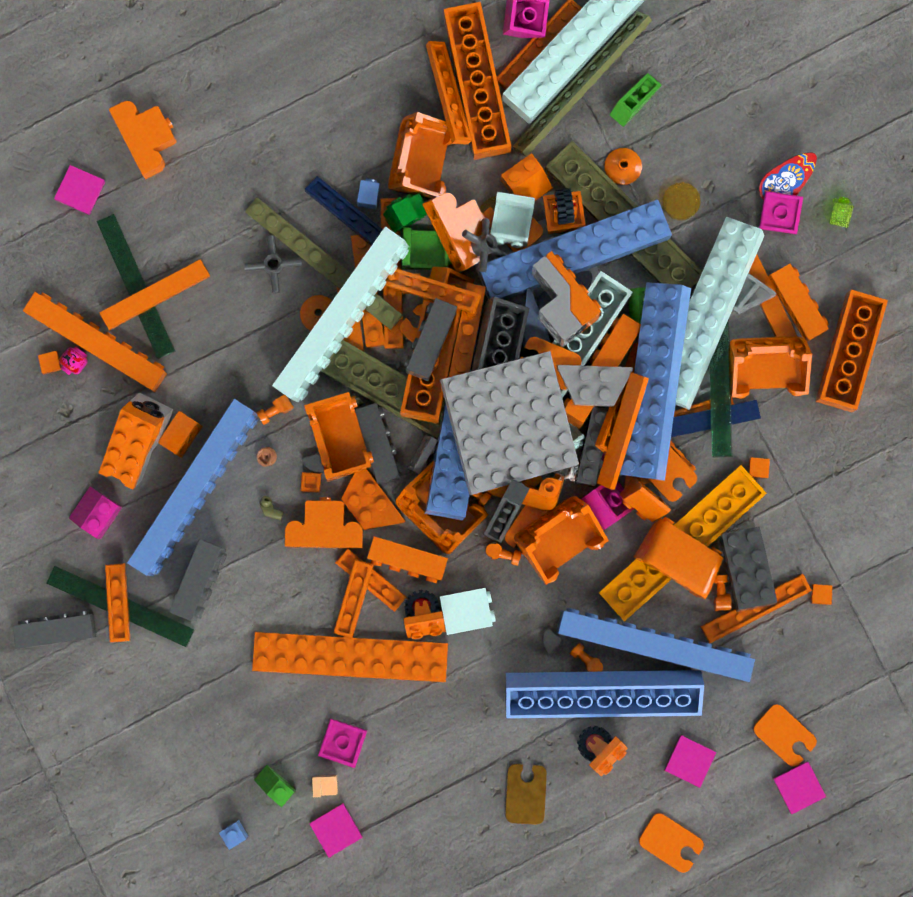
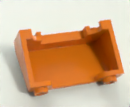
M419 112L403 118L399 128L388 181L389 189L408 194L412 193L413 195L419 193L421 196L434 198L446 193L445 183L440 181L446 149L448 145L452 144L446 121Z
M798 336L738 338L731 340L730 389L732 398H745L750 394V389L787 388L788 392L793 396L809 395L812 353L807 340Z
M347 392L304 405L328 482L372 467L371 463L374 462L371 451L367 452L354 409L358 407L355 396H350V393Z
M433 461L403 489L395 502L397 507L441 551L451 554L489 514L479 504L467 505L466 517L463 521L425 514Z
M556 473L553 478L544 479L540 484V488L524 484L530 489L522 504L545 511L553 510L558 503L565 475ZM509 485L485 492L503 498Z
M576 496L564 500L553 510L548 511L518 532L514 537L516 544L546 585L558 578L559 571L557 568L587 547L591 550H599L609 541L590 506Z
M667 517L655 520L635 553L634 558L648 564L651 568L658 570L677 582L694 596L706 599L724 559L721 556L722 552L714 547L710 549L673 526L674 522Z

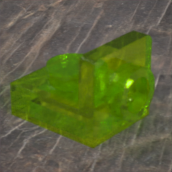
M833 198L834 205L829 224L848 228L854 205L848 198Z

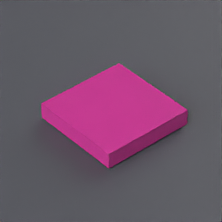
M70 165L54 199L90 215L105 184V180Z
M765 191L759 228L797 234L803 197Z
M330 718L318 756L355 768L368 730Z
M680 735L664 771L700 788L717 752Z
M808 761L773 778L790 814H794L826 797Z
M344 803L309 823L328 858L363 838Z

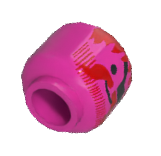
M76 346L74 348L69 347L59 359L60 364L63 365L60 369L68 375L71 373L78 375L87 365L88 360L86 357L88 355Z

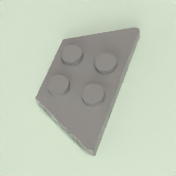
M748 273L733 311L741 314L775 297L776 292Z
M558 365L557 370L561 374L574 405L613 407L630 373L633 371V367Z

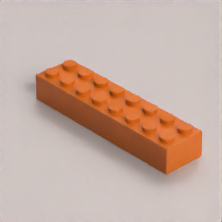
M481 2L444 9V21L462 106L472 139L470 144L473 158L477 160L511 153V142Z

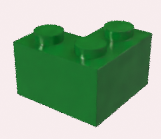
M411 193L402 199L399 197L393 200L390 205L386 206L387 210L383 213V216L391 230L396 233L425 218L427 213L424 209V201L421 195L418 193L413 196Z

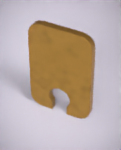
M513 764L508 769L506 819L510 823L540 824L545 816L546 769L540 765H532L534 777L532 781L524 782L520 776L523 771V764Z

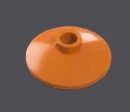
M618 148L607 156L604 169L606 175L615 184L628 185L636 181L640 176L642 162L638 154L633 150ZM626 162L627 167H621L620 163Z
M315 295L303 303L300 309V318L308 330L311 331L332 300L323 295ZM321 310L322 314L320 316H316L315 311Z

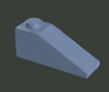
M529 288L526 291L525 307L529 308V313L522 340L523 349L531 337H538L551 342L546 328L538 319L539 309L532 290Z

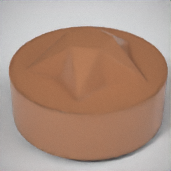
M263 447L258 451L257 461L260 465L265 467L272 466L276 462L277 454L273 448Z

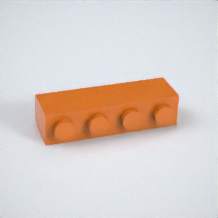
M788 264L768 277L800 335L808 342L829 329V323L825 316H821L819 313L817 302L810 298L808 294L809 289L805 283L800 281V275L796 267Z
M375 536L373 537L367 559L371 560L370 563L381 567L382 563L390 565V570L400 572L403 569L408 571L407 575L416 578L420 574L426 576V581L437 583L438 580L442 581L448 558Z

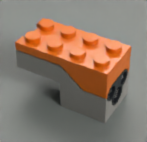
M551 251L533 265L532 275L552 299L539 310L538 319L563 348L599 319L601 306L595 299L591 300L587 295L589 292L583 284L579 285L577 283L575 274L563 266L562 258L558 254L554 255Z
M138 393L120 410L99 474L105 477L113 476L121 480L125 484L124 486L133 490L143 479L152 451L159 444L158 441L167 428L173 409L141 393Z

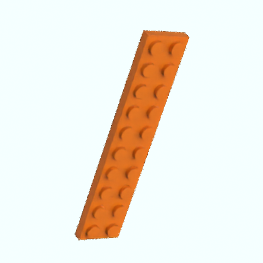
M255 632L252 671L446 682L448 643L367 638L351 639L347 637Z

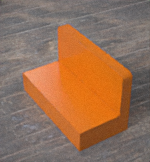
M178 411L158 443L182 458L203 426Z

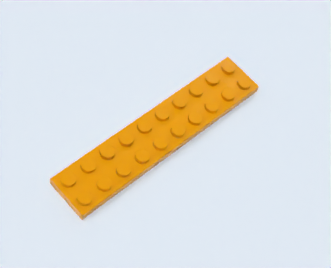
M740 465L673 526L708 547L767 493L745 468ZM635 559L598 593L625 622L671 579L658 570L651 568L648 564Z

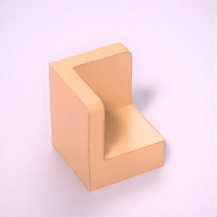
M337 775L312 777L313 797L337 795Z

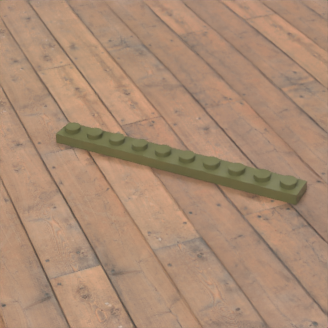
M637 11L512 146L515 151L527 156L534 150L563 116L571 110L575 103L609 69L612 63L621 56L624 50L646 29L652 21L649 15Z
M256 198L245 213L341 290L351 273L260 199ZM375 294L374 302L369 307L366 306L365 310L392 330L403 315L379 295Z

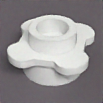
M579 465L560 470V474L565 475L564 480L570 479V481L574 482L577 478Z

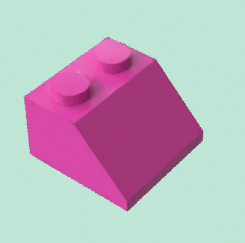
M507 0L503 35L517 38H544L549 0Z
M617 481L615 490L600 485L581 499L590 506L603 530L634 510L633 507L629 509L622 503L623 499L619 494L624 489L619 481Z
M90 486L69 519L95 538L102 539L122 509V506Z

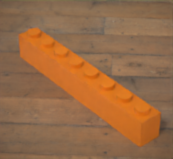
M34 292L23 312L153 392L157 391L167 375L163 370V365L156 361L153 364L147 361L148 356L140 351L137 354L131 351L132 347L123 341L121 344L116 342L114 335L107 331L103 334L99 331L100 327L91 321L89 324L83 321L84 317L74 312L72 315L67 312L68 307L60 302L57 305L51 302L52 298L42 292L40 295Z

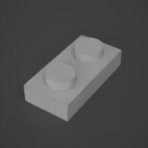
M425 435L407 469L417 474L422 472L427 466L429 455L434 453L436 449L435 444L438 440Z

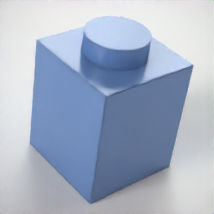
M374 179L361 180L357 199L358 207L377 209L380 183H377Z
M239 820L219 833L229 850L249 837Z

